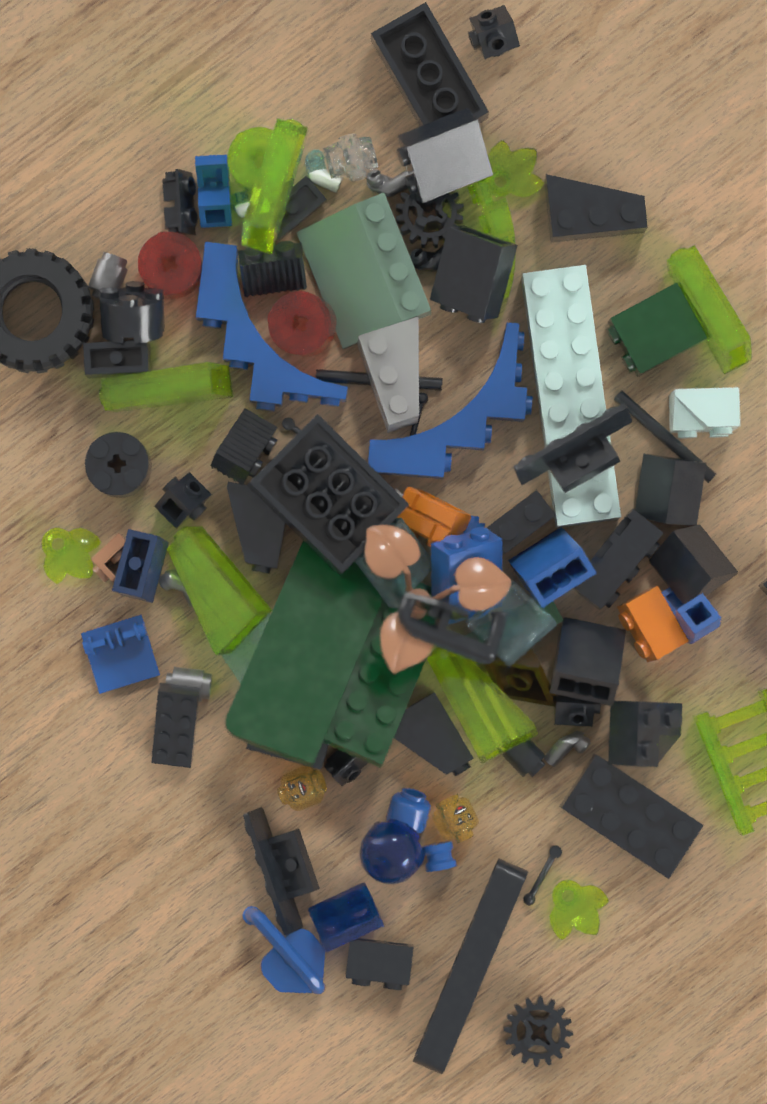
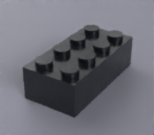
M426 2L371 33V42L419 126L466 108L478 119L479 124L488 119L489 111Z
M593 754L559 806L668 879L704 826L614 765H608V762L597 754Z

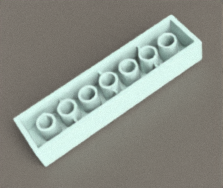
M586 265L523 273L521 277L545 448L551 441L567 436L574 432L579 425L595 420L606 411ZM609 435V436L606 437V438L608 439V441H609L610 444H611L610 435ZM614 466L565 494L550 470H548L553 512L556 514L554 517L556 528L621 518Z

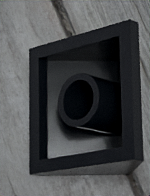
M643 453L635 511L645 519L660 523L697 525L707 463Z
M700 524L674 530L649 559V563L683 605L702 593L706 597L738 574L737 569Z

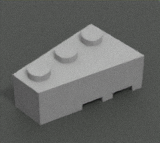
M419 316L358 336L357 346L387 433L418 423Z

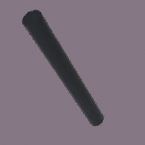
M317 369L316 378L324 382L371 386L368 374L365 372ZM419 376V389L442 391L443 378Z
M621 390L613 399L619 405L625 403L630 415L680 459L703 462L624 391ZM706 465L704 480L709 483L717 473Z

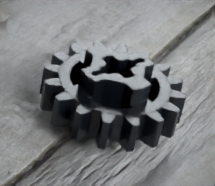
M402 192L401 200L404 204H396V211L401 213L396 216V223L404 224L400 229L402 236L410 233V243L413 244L417 240H421V247L423 249L426 248L428 242H432L435 249L438 248L439 240L442 239L445 242L448 227L457 226L455 224H463L464 216L459 214L464 211V205L456 203L459 200L458 192L451 195L447 193L424 203L416 193L409 195ZM445 203L450 207L451 218L443 212ZM409 210L417 216L414 226L409 219ZM432 210L435 211L436 216L424 217V211L426 213H430ZM439 230L437 232L428 233V231Z
M538 995L536 1003H532L530 998L526 997V1006L522 1008L516 1003L514 1004L517 1011L516 1015L509 1013L506 1015L507 1019L512 1022L511 1025L503 1026L505 1032L511 1033V1036L505 1039L506 1045H515L511 1054L515 1056L521 1052V1061L524 1064L529 1058H532L535 1067L539 1066L540 1059H545V1062L551 1065V1056L555 1055L559 1059L562 1058L561 1047L570 1048V1044L565 1040V1037L573 1036V1031L566 1029L565 1026L572 1023L571 1018L561 1017L565 1012V1008L562 1006L554 1009L555 1000L552 998L547 1004H544L543 998ZM534 1010H543L549 1013H547L543 1017L533 1016L530 1012ZM521 1020L525 1025V1032L518 1040L517 1026ZM529 1020L538 1027L545 1025L543 1031L548 1040L547 1042L538 1035L531 1036L533 1030ZM559 1023V1037L555 1042L552 1038V1029ZM534 1045L543 1046L546 1051L533 1052L528 1049Z

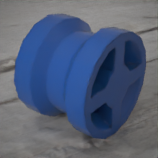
M452 841L421 847L422 853L427 857L426 872L445 870L457 866L456 859L451 854L453 849Z

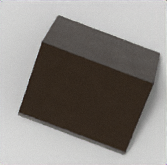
M525 633L501 644L494 661L484 664L498 697L556 706V697L550 693L551 685Z

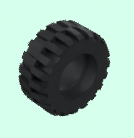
M26 248V252H18V250L8 252V257L0 258V363L10 369L13 368L24 373H29V371L45 373L48 369H58L65 366L64 362L70 358L73 360L79 354L78 350L83 343H87L90 338L88 336L89 330L93 329L94 302L91 299L90 290L79 272L64 258L61 259L52 252L46 250L45 252H39L33 248ZM28 282H39L52 288L57 293L62 306L61 320L56 329L47 337L36 341H27L14 336L6 327L3 319V307L9 294L18 286Z

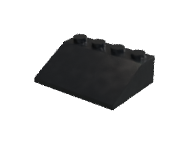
M319 414L247 484L338 575L342 574L365 551L366 531L368 528L378 525H390L409 505Z

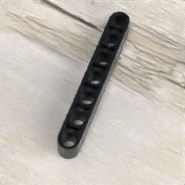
M502 859L497 860L413 1059L414 1063L437 1073H444L526 880L527 870Z

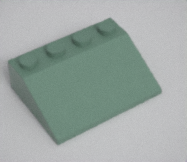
M385 193L351 205L296 232L343 349L356 345L359 335L418 316L421 319L431 315L430 305Z

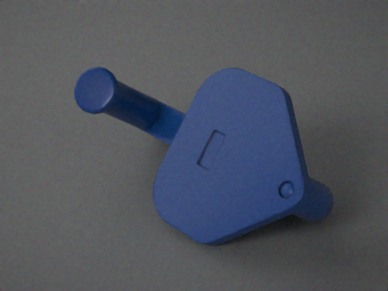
M250 906L246 908L243 912L245 923L254 925L273 946L261 961V972L269 983L279 992L322 994L325 991V984L323 982L325 949L310 931L302 928L284 937L257 907Z

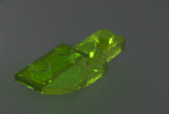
M485 178L468 186L467 190L472 204L478 203L482 215L478 216L482 232L515 244L514 227L507 199L503 198L494 202ZM516 254L502 303L507 302L514 278Z

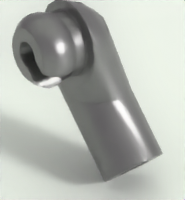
M372 170L366 177L367 186L372 192L378 194L385 193L386 197H392L407 188L405 176L409 174L406 170L391 178L381 174L379 170Z
M171 569L160 576V586L167 591L169 589L182 591L189 607L204 600L190 574Z
M575 731L560 738L546 753L544 759L548 764L556 767L572 748H575L578 753H583L590 745V739L585 737L583 732Z

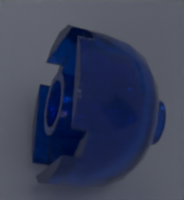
M389 819L387 822L379 823L380 821L375 822L361 841L359 855L362 867L371 878L382 884L395 885L409 880L421 867L425 858V848L422 849L418 842L420 839L419 834L408 824L396 819Z

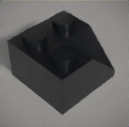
M614 700L613 706H610L608 765L658 767L660 760L681 736L682 703Z

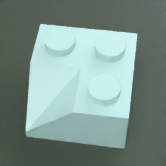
M739 387L674 389L669 394L670 433H678V438H697V432H709L710 437L713 438L729 437L732 431L740 427Z

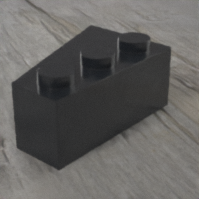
M632 509L591 558L590 563L596 574L574 587L573 590L598 610H601L604 605L610 608L620 596L617 589L624 581L629 584L640 571V568L637 567L644 556L649 559L660 546L657 540L662 536L663 532Z

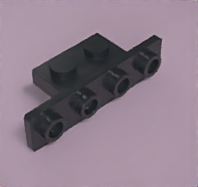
M625 403L617 407H611L595 420L579 425L574 432L567 436L551 441L546 448L534 455L523 457L513 467L521 485L550 470L565 494L619 463V456L606 437L632 423L628 407Z
M260 807L243 814L244 826L255 850V860L261 867L265 879L266 892L272 899L276 911V921L281 927L283 934L288 935L303 928L294 898L320 889L300 829L298 828L273 837L264 809Z

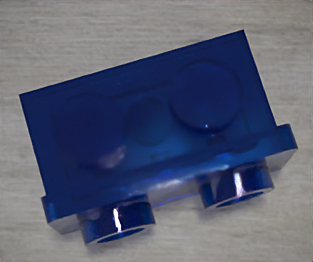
M366 883L356 885L308 908L309 915L326 953L385 926Z

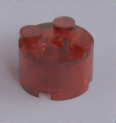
M162 231L151 237L142 246L138 256V271L147 288L162 289L164 299H177L191 294L199 286L203 261L198 248L188 237L177 232ZM175 259L178 268L176 270L170 269L166 272L164 263Z
M295 291L282 296L276 301L267 316L268 329L272 340L280 349L287 353L302 357L315 356L326 350L333 341L336 330V315L332 307L324 299L312 293ZM300 318L308 319L305 323L307 328L305 331L297 329Z

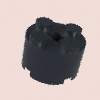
M130 281L125 284V288L107 287L100 290L101 330L104 339L123 343V337L133 338L134 343H146L163 336L165 317L162 289L145 288L144 282Z
M110 432L100 436L91 443L85 457V470L88 479L95 488L111 497L125 498L136 494L144 487L151 475L152 463L147 449L138 439L127 433ZM117 457L126 462V466L121 467L120 473L111 468V463H115Z

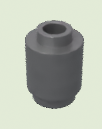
M103 252L102 258L97 260L88 288L93 290L92 296L100 299V290L102 288L113 287L120 289L122 287L128 270L125 268L127 260Z
M174 667L173 673H167L166 684L200 688L199 702H201L202 699H210L212 674L205 673V670Z

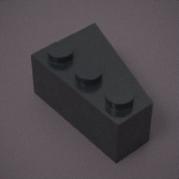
M546 174L544 185L551 243L645 233L647 230L645 197L643 195Z

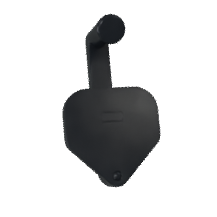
M404 592L398 609L399 622L413 638L481 664H489L494 661L505 631L507 616H509V612H490L492 622L484 644L447 629L450 619H468L470 613L459 607L440 600ZM414 606L427 611L428 616L436 618L435 625L412 617Z

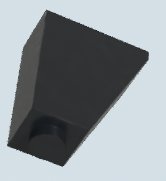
M228 482L227 490L245 563L252 565L251 571L270 574L271 568L278 569L286 523L247 485Z
M435 692L405 710L394 739L446 775L452 772L454 776H457L471 767L469 761L474 758Z

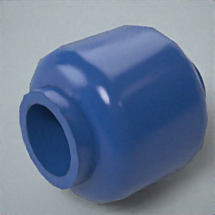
M403 788L401 792H397L391 797L386 814V822L394 829V834L403 838H411L412 834H420L425 830L431 811V805L426 800V795L415 789Z

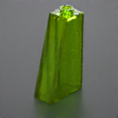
M277 118L243 220L241 246L271 255L273 253L307 141L308 127L303 126L296 120Z
M694 245L688 249H678L667 259L668 273L674 284L677 282L707 336L705 340L725 375L752 360L751 337L696 246Z
M212 362L101 379L102 387L99 390L100 402L104 406L105 411L123 412L233 397L229 366Z
M203 526L183 527L174 535V541L167 550L213 652L216 655L233 653L269 615L272 609Z
M439 647L431 652V656L427 658L428 663L481 764L538 735L533 721L472 660Z

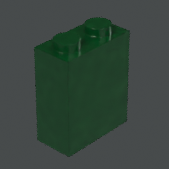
M677 282L611 317L608 321L610 327L606 328L613 344L621 345L625 353L621 358L630 373L635 371L637 377L701 344L707 339L704 330Z

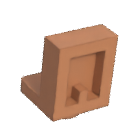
M120 533L91 559L96 564L92 570L104 582L110 579L114 583L116 574L107 565L110 562L116 565L120 561L125 543V538Z

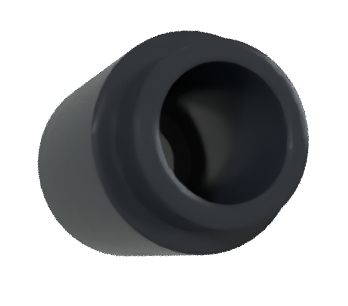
M516 730L499 746L504 752L502 756L522 777L526 774L533 777L545 766L542 759L546 755L525 733L522 735Z

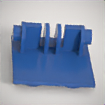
M142 614L81 633L82 645L85 654L88 655L99 694L160 675Z

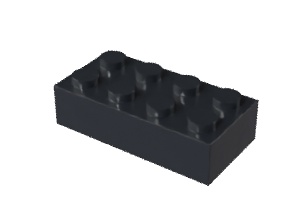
M160 683L157 696L151 763L191 768L194 755L200 688Z

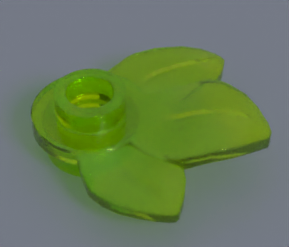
M502 140L490 150L488 158L493 175L485 178V186L489 193L496 197H505L510 193L518 197H528L543 187L544 181L537 175L532 174L537 159L535 148H521L511 152L507 143ZM498 176L504 177L506 185L503 187L497 186L494 182L495 178Z
M58 527L49 529L41 540L42 550L46 554L43 565L46 575L56 584H59L67 573L76 578L85 579L92 577L93 563L88 553L101 544L100 539L93 532L81 527L70 531ZM56 538L63 540V546L60 549L52 547V542Z
M573 880L559 882L552 892V900L555 906L550 913V924L555 934L563 940L571 933L574 927L585 934L597 935L600 919L596 909L602 908L609 903L605 893L594 885L580 886ZM565 890L573 891L574 897L571 901L567 902L562 899V893Z

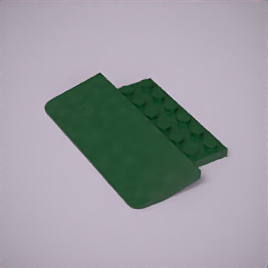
M303 541L225 718V727L228 733L257 748L309 767L313 766L322 743H325L381 768L427 659L426 657L417 664L397 673H392L383 657L380 643L381 628L384 621L390 615L398 613L399 605L406 589L405 575L400 573L399 576L393 579L378 577L369 569L365 560V551L342 574L338 575ZM411 578L413 589H423L432 597L430 586ZM427 613L420 619L432 625H435L436 618L428 616Z

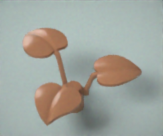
M389 525L372 526L366 531L365 560L369 569L375 575L384 579L396 578L403 571L406 584L405 592L441 600L459 591V603L463 608L471 611H482L501 601L511 586L510 578L495 564L483 558H470L465 560L456 570L455 580L458 585L452 586L434 597H430L427 591L412 588L411 574L408 566L415 564L420 556L419 547L415 539L406 531ZM414 606L411 616L421 619L426 615L427 611ZM393 613L384 621L380 632V643L383 657L392 673H397L417 664L429 655L433 645L413 638L399 622L398 613Z

